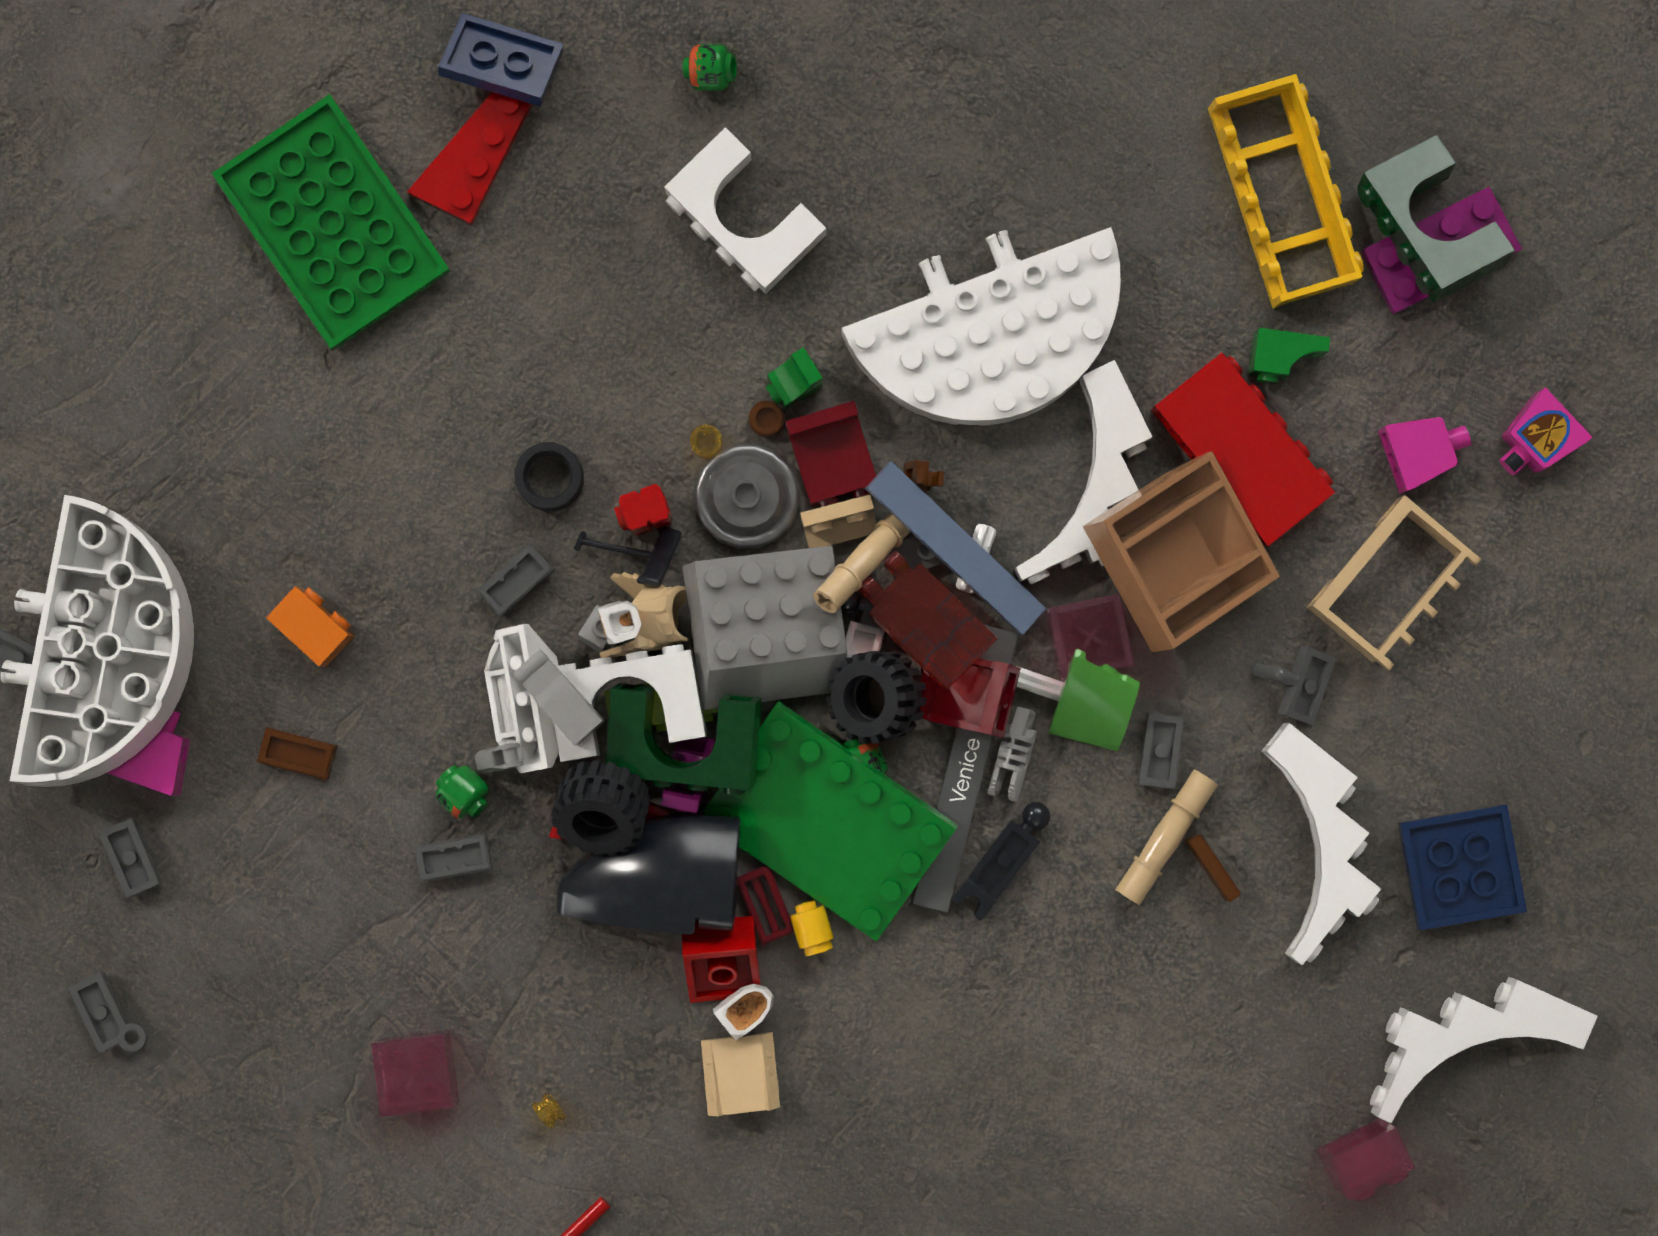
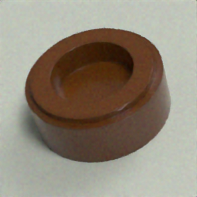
M761 401L755 404L749 413L750 427L758 436L765 438L773 437L784 426L783 410L772 401Z

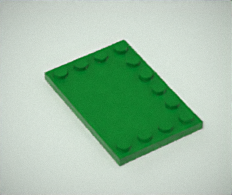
M330 94L211 173L332 351L451 272Z
M779 701L759 729L755 785L749 791L745 790V794L742 795L726 794L723 792V788H719L703 811L704 816L740 817V848L876 942L958 827L949 818L876 768L861 760L846 747Z

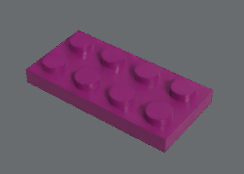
M1490 186L1415 223L1421 232L1433 239L1454 241L1462 239L1496 221L1515 249L1513 254L1522 250ZM1390 237L1360 252L1392 315L1429 297L1419 290L1415 275L1409 266L1404 265L1398 258L1396 246Z

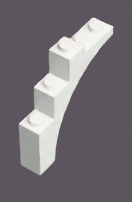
M1115 360L1082 375L1079 379L1089 406L1093 431L1092 464L1086 489L1074 515L1058 537L1039 554L1014 569L1019 582L1028 579L1030 585L1050 576L1047 569L1059 563L1062 569H1065L1081 561L1080 553L1082 552L1085 553L1090 564L1099 561L1101 567L1104 566L1082 526L1138 491L1121 454L1125 453L1127 458H1130L1147 449L1145 443L1152 438V435Z
M1283 723L1261 752L1282 771L1298 794L1309 820L1315 847V879L1311 902L1299 932L1285 952L1296 963L1303 965L1306 960L1311 963L1319 955L1323 948L1320 942L1328 932L1334 934L1345 921L1343 916L1345 911L1356 917H1360L1362 913L1364 915L1369 914L1379 901L1376 895L1381 888L1347 862L1350 857L1355 860L1367 846V842L1364 840L1369 835L1368 831L1336 807L1338 802L1344 804L1351 797L1356 789L1352 784L1358 777L1292 724Z
M1508 977L1506 983L1502 982L1499 985L1494 996V1002L1497 1003L1495 1009L1454 992L1452 998L1448 997L1441 1008L1440 1017L1443 1019L1440 1025L1400 1007L1398 1014L1394 1012L1386 1026V1033H1389L1386 1040L1399 1046L1396 1053L1392 1052L1388 1057L1384 1069L1387 1075L1383 1085H1378L1371 1096L1370 1105L1373 1106L1371 1113L1392 1123L1405 1098L1426 1074L1445 1059L1477 1044L1499 1038L1535 1037L1557 1040L1584 1049L1598 1016L1511 977Z

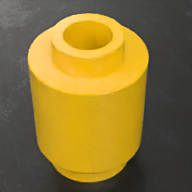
M815 900L794 906L796 913L791 914L790 919L799 949L804 950L805 956L815 955L832 949L831 940L834 939L824 905L817 906Z

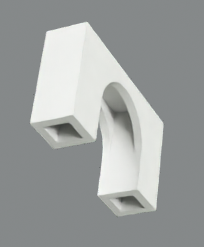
M725 127L664 187L668 196L665 201L676 214L681 216L685 213L693 221L690 227L702 240L706 241L710 238L718 246L715 252L727 265L731 266L735 263L744 272L740 277L753 291L760 288L767 294L826 236V227L800 203L774 230L764 236L744 238L728 231L717 217V200L723 188L752 159L751 152Z
M683 644L663 647L662 655L648 657L647 651L626 654L627 661L612 663L611 657L590 660L591 667L576 670L575 663L556 666L593 708L598 695L609 683L625 677L640 678L649 683L661 698L669 743L707 737L693 651H684ZM554 723L560 762L600 755L596 730L578 746H574Z

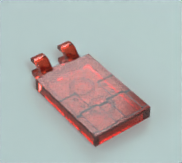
M895 551L885 560L884 567L896 579L883 590L880 584L873 577L869 576L862 583V587L858 591L875 606L870 611L869 616L947 691L998 638L921 563L912 570L906 560Z

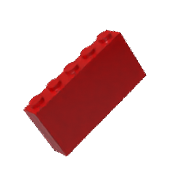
M1220 353L1156 404L1150 411L1190 460L1207 452H1213L1264 548H1266L1335 493L1331 488L1333 481L1322 468L1316 469L1308 458L1311 454L1300 440L1294 442L1285 431L1288 429V425L1277 412L1271 413L1263 402L1266 399L1258 387L1254 384L1249 386L1242 378L1243 370L1233 357L1229 356L1226 358L1223 353Z

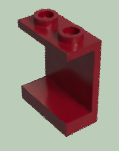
M854 400L785 421L811 507L818 505L820 508L840 502L839 498L852 494L854 499L871 495L865 488L876 477L858 419V411Z

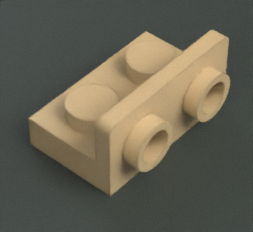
M871 495L800 513L809 548L831 546L869 536L875 530L876 525Z

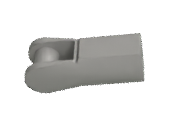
M508 743L478 751L475 755L477 771L488 774L522 766L523 761H519L517 747H520V743Z

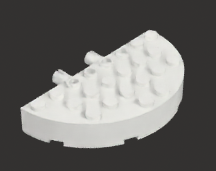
M1111 227L1022 261L1016 258L1007 230L1000 231L998 236L992 234L986 238V242L989 244L997 265L995 271L955 286L949 283L940 255L931 257V264L935 272L932 270L929 259H925L919 263V266L930 290L928 296L842 327L841 335L850 354L863 373L886 396L916 414L948 424L979 426L1006 423L1026 417L1053 403L1072 388L1094 362L1109 336L1116 316L1121 284L1118 249Z
M64 495L46 593L19 589L15 597L30 602L14 601V607L17 612L42 614L32 664L6 660L2 668L16 673L1 672L0 674L3 683L28 685L10 776L11 782L26 786L51 787L84 782L99 777L134 757L159 733L172 715L186 685L193 656L194 623L191 604L182 578L164 549L146 531L118 513L98 503Z

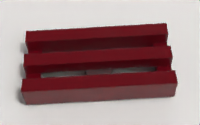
M765 865L739 876L737 885L750 916H754L755 929L761 944L764 945L794 933L790 915L771 869ZM761 875H765L786 926L784 929L780 930L759 880ZM749 880L753 882L773 933L769 935L765 933L745 882Z

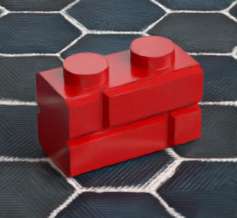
M657 484L641 488L640 493L633 491L621 495L618 500L620 506L614 507L617 520L623 531L630 530L636 536L651 532L652 527L659 529L672 525L673 517L666 496Z

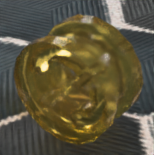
M700 425L691 433V448L700 457L711 458L722 448V436L718 429L712 425ZM701 433L706 436L712 433L716 437V439L712 440L716 445L711 450L707 447L699 449L696 444L700 443V440L697 437Z
M545 1092L542 1095L543 1099L541 1102L535 1101L531 1105L541 1121L548 1128L553 1129L556 1126L555 1121L558 1119L564 1120L566 1115L556 1100Z

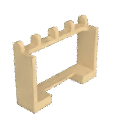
M1405 495L1395 500L1374 525L1377 528L1337 576L1329 580L1307 606L1311 612L1371 662H1378L1388 671L1391 670L1394 664L1384 655L1398 639L1409 646L1415 641L1405 630L1421 611L1431 618L1435 617L1438 612L1428 603L1444 583L1455 591L1460 587L1461 584L1451 575L1464 559L1475 566L1481 561L1479 556ZM1408 516L1455 557L1382 645L1376 649L1331 612L1329 608L1402 520Z

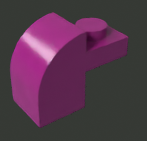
M701 737L679 741L674 748L673 758L685 762L704 759L711 754L715 740ZM673 783V786L665 787L661 806L672 808L678 812L697 813L699 806L702 804L705 791H694L687 789V784Z

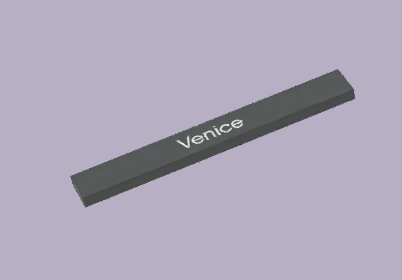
M983 625L975 654L976 658L1011 664L1018 633ZM961 728L956 729L936 810L956 823L958 827L917 884L913 904L948 913L992 740L990 735Z

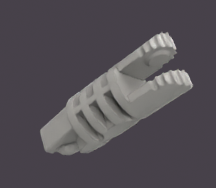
M1017 707L1012 724L1007 723L1004 739L1001 741L997 761L995 762L987 793L989 795L997 796L999 794L1006 771L1008 770L1013 772L1008 789V799L1018 802L1037 731L1032 730L1036 716L1034 711Z

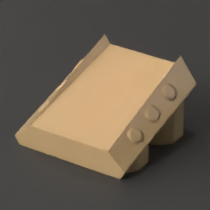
M773 1032L744 1035L738 1040H735L733 1037L701 1040L708 1116L718 1117L738 1113L770 1111L780 1108Z

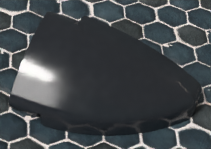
M697 811V813L680 812L645 820L641 838H639L635 847H630V851L625 853L618 851V854L614 856H609L608 854L599 856L588 851L563 875L557 888V912L565 916L607 925L687 935L694 933L695 920L699 918V929L732 931L737 904L740 817L704 816V812Z

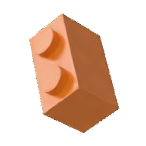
M295 586L266 619L316 665L326 668L353 639L354 635L348 630L351 624L337 611H334L331 615L321 606L325 600L311 587L304 590L301 587Z

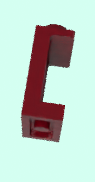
M930 646V648H929V650H928V654H929L935 647ZM938 648L928 659L941 671L939 672L930 662L925 666L922 664L928 655L925 654L921 662V682H925L926 690H922V697H927L926 705L920 707V710L924 712L922 719L1004 739L1021 668L1008 663L994 662L973 657L965 667L952 652ZM955 653L964 663L972 657Z

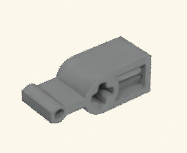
M541 649L512 673L574 746H578L605 722Z

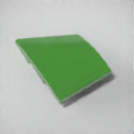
M1076 649L1069 664L1068 674L1061 689L1058 705L1051 719L1048 734L1118 751L1132 714L1140 682L1128 675L1119 673L1108 664L1097 666L1087 661L1086 652Z

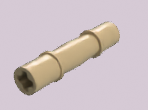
M889 512L883 520L876 523L875 530L857 546L843 564H838L834 568V572L814 592L813 597L816 603L826 612L835 613L855 591L862 587V581L882 563L892 549L899 547L903 543V539L910 531Z
M1195 769L1192 771L1175 799L1171 800L1173 805L1154 829L1139 857L1135 856L1133 858L1134 862L1115 889L1116 891L1140 906L1157 878L1163 874L1160 870L1181 843L1194 818L1199 819V814L1217 788V783Z

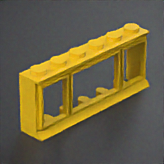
M1297 74L1217 97L1208 107L1272 309L1343 286L1352 285L1362 278L1361 272L1364 270L1362 258L1359 252H1354L1350 240L1353 236L1351 224L1347 218H1343L1339 206L1342 202L1340 190L1336 184H1332L1328 172L1331 168L1328 154L1325 150L1321 151L1317 139L1320 135L1317 120L1315 117H1310L1306 105L1309 101L1307 89L1303 83H1299ZM1280 95L1292 134L1241 149L1236 129L1228 110ZM1296 145L1323 228L1271 243L1270 234L1265 225L1259 200L1254 191L1245 160ZM1326 239L1339 277L1287 292L1281 268L1275 254Z

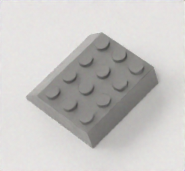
M832 546L694 561L682 566L702 710L718 708L719 700L725 694L762 697V702L831 693L827 686L829 681L835 680L832 673L835 668L842 667L840 662L847 658L842 611L840 607L835 613L826 612L816 603L813 594L834 572L835 561Z

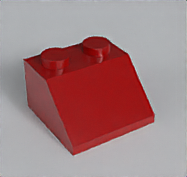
M754 916L735 917L732 931L699 929V921H695L694 933L690 935L682 934V956L690 1003L724 1000L741 987L751 984L761 986Z

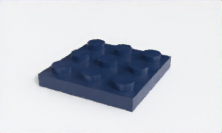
M1506 804L1398 823L1417 930L1527 912L1510 816Z

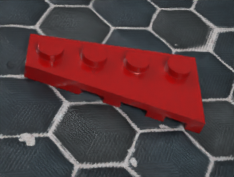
M492 92L407 191L408 195L473 225L533 104Z

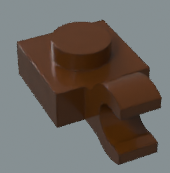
M914 460L904 463V474L925 494L930 491L931 487H943L944 471H929L928 461Z

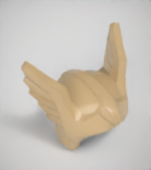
M626 572L622 574L613 573L610 579L634 599L632 604L636 605L642 625L635 640L600 652V657L613 658L639 651L662 650L663 647L688 641L687 637L682 636L678 632L679 608L687 602L685 586L665 587L661 584L659 587L637 583L636 579L639 575L636 573L633 575Z

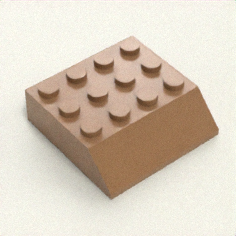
M1212 451L1161 475L1082 526L1151 652L1176 648L1280 577Z

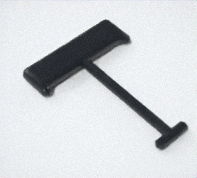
M665 527L657 529L659 537L653 551L650 552L585 539L587 533L581 531L574 550L580 551L581 546L586 545L649 558L643 575L636 579L637 583L659 587L662 584L682 533L679 530Z

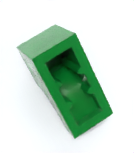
M1258 328L1253 333L1248 375L1257 376V382L1278 384L1279 379L1284 380L1289 376L1290 368L1296 361L1307 357H1322L1329 351L1330 337Z
M803 347L792 353L788 360L767 374L770 384L765 386L775 405L782 402L787 410L822 389L823 378Z

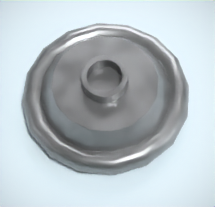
M735 444L715 453L701 468L694 486L695 510L703 528L718 542L737 549L761 548L778 540L793 524L800 506L799 483L791 465L776 451L758 444Z

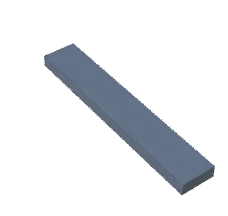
M888 462L865 488L1019 635H1023L1046 609L893 462Z

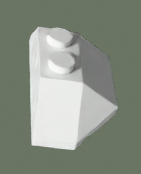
M529 624L496 630L494 635L495 642L490 650L484 670L496 742L499 746L508 743H520V747H517L519 761H523V765L516 767L520 773L552 768L559 753L554 722L512 673L539 649L547 655L555 666H559L557 656Z

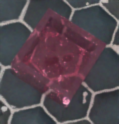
M1119 593L1045 610L1059 681L1066 679L1069 664L1076 649L1086 652V660L1097 666L1108 664L1117 669L1134 665Z
M450 1030L378 1039L371 1044L380 1117L450 1108L459 1102Z
M1381 1118L1316 1149L1334 1188L1349 1201L1355 1199V1201L1367 1199L1375 1193L1374 1188L1386 1182L1388 1185L1397 1184L1408 1177L1407 1172L1415 1169L1397 1129Z

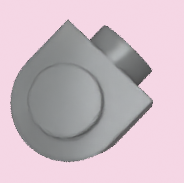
M596 605L578 633L577 640L600 653L606 649L616 647L618 643L608 644L597 610L600 606Z

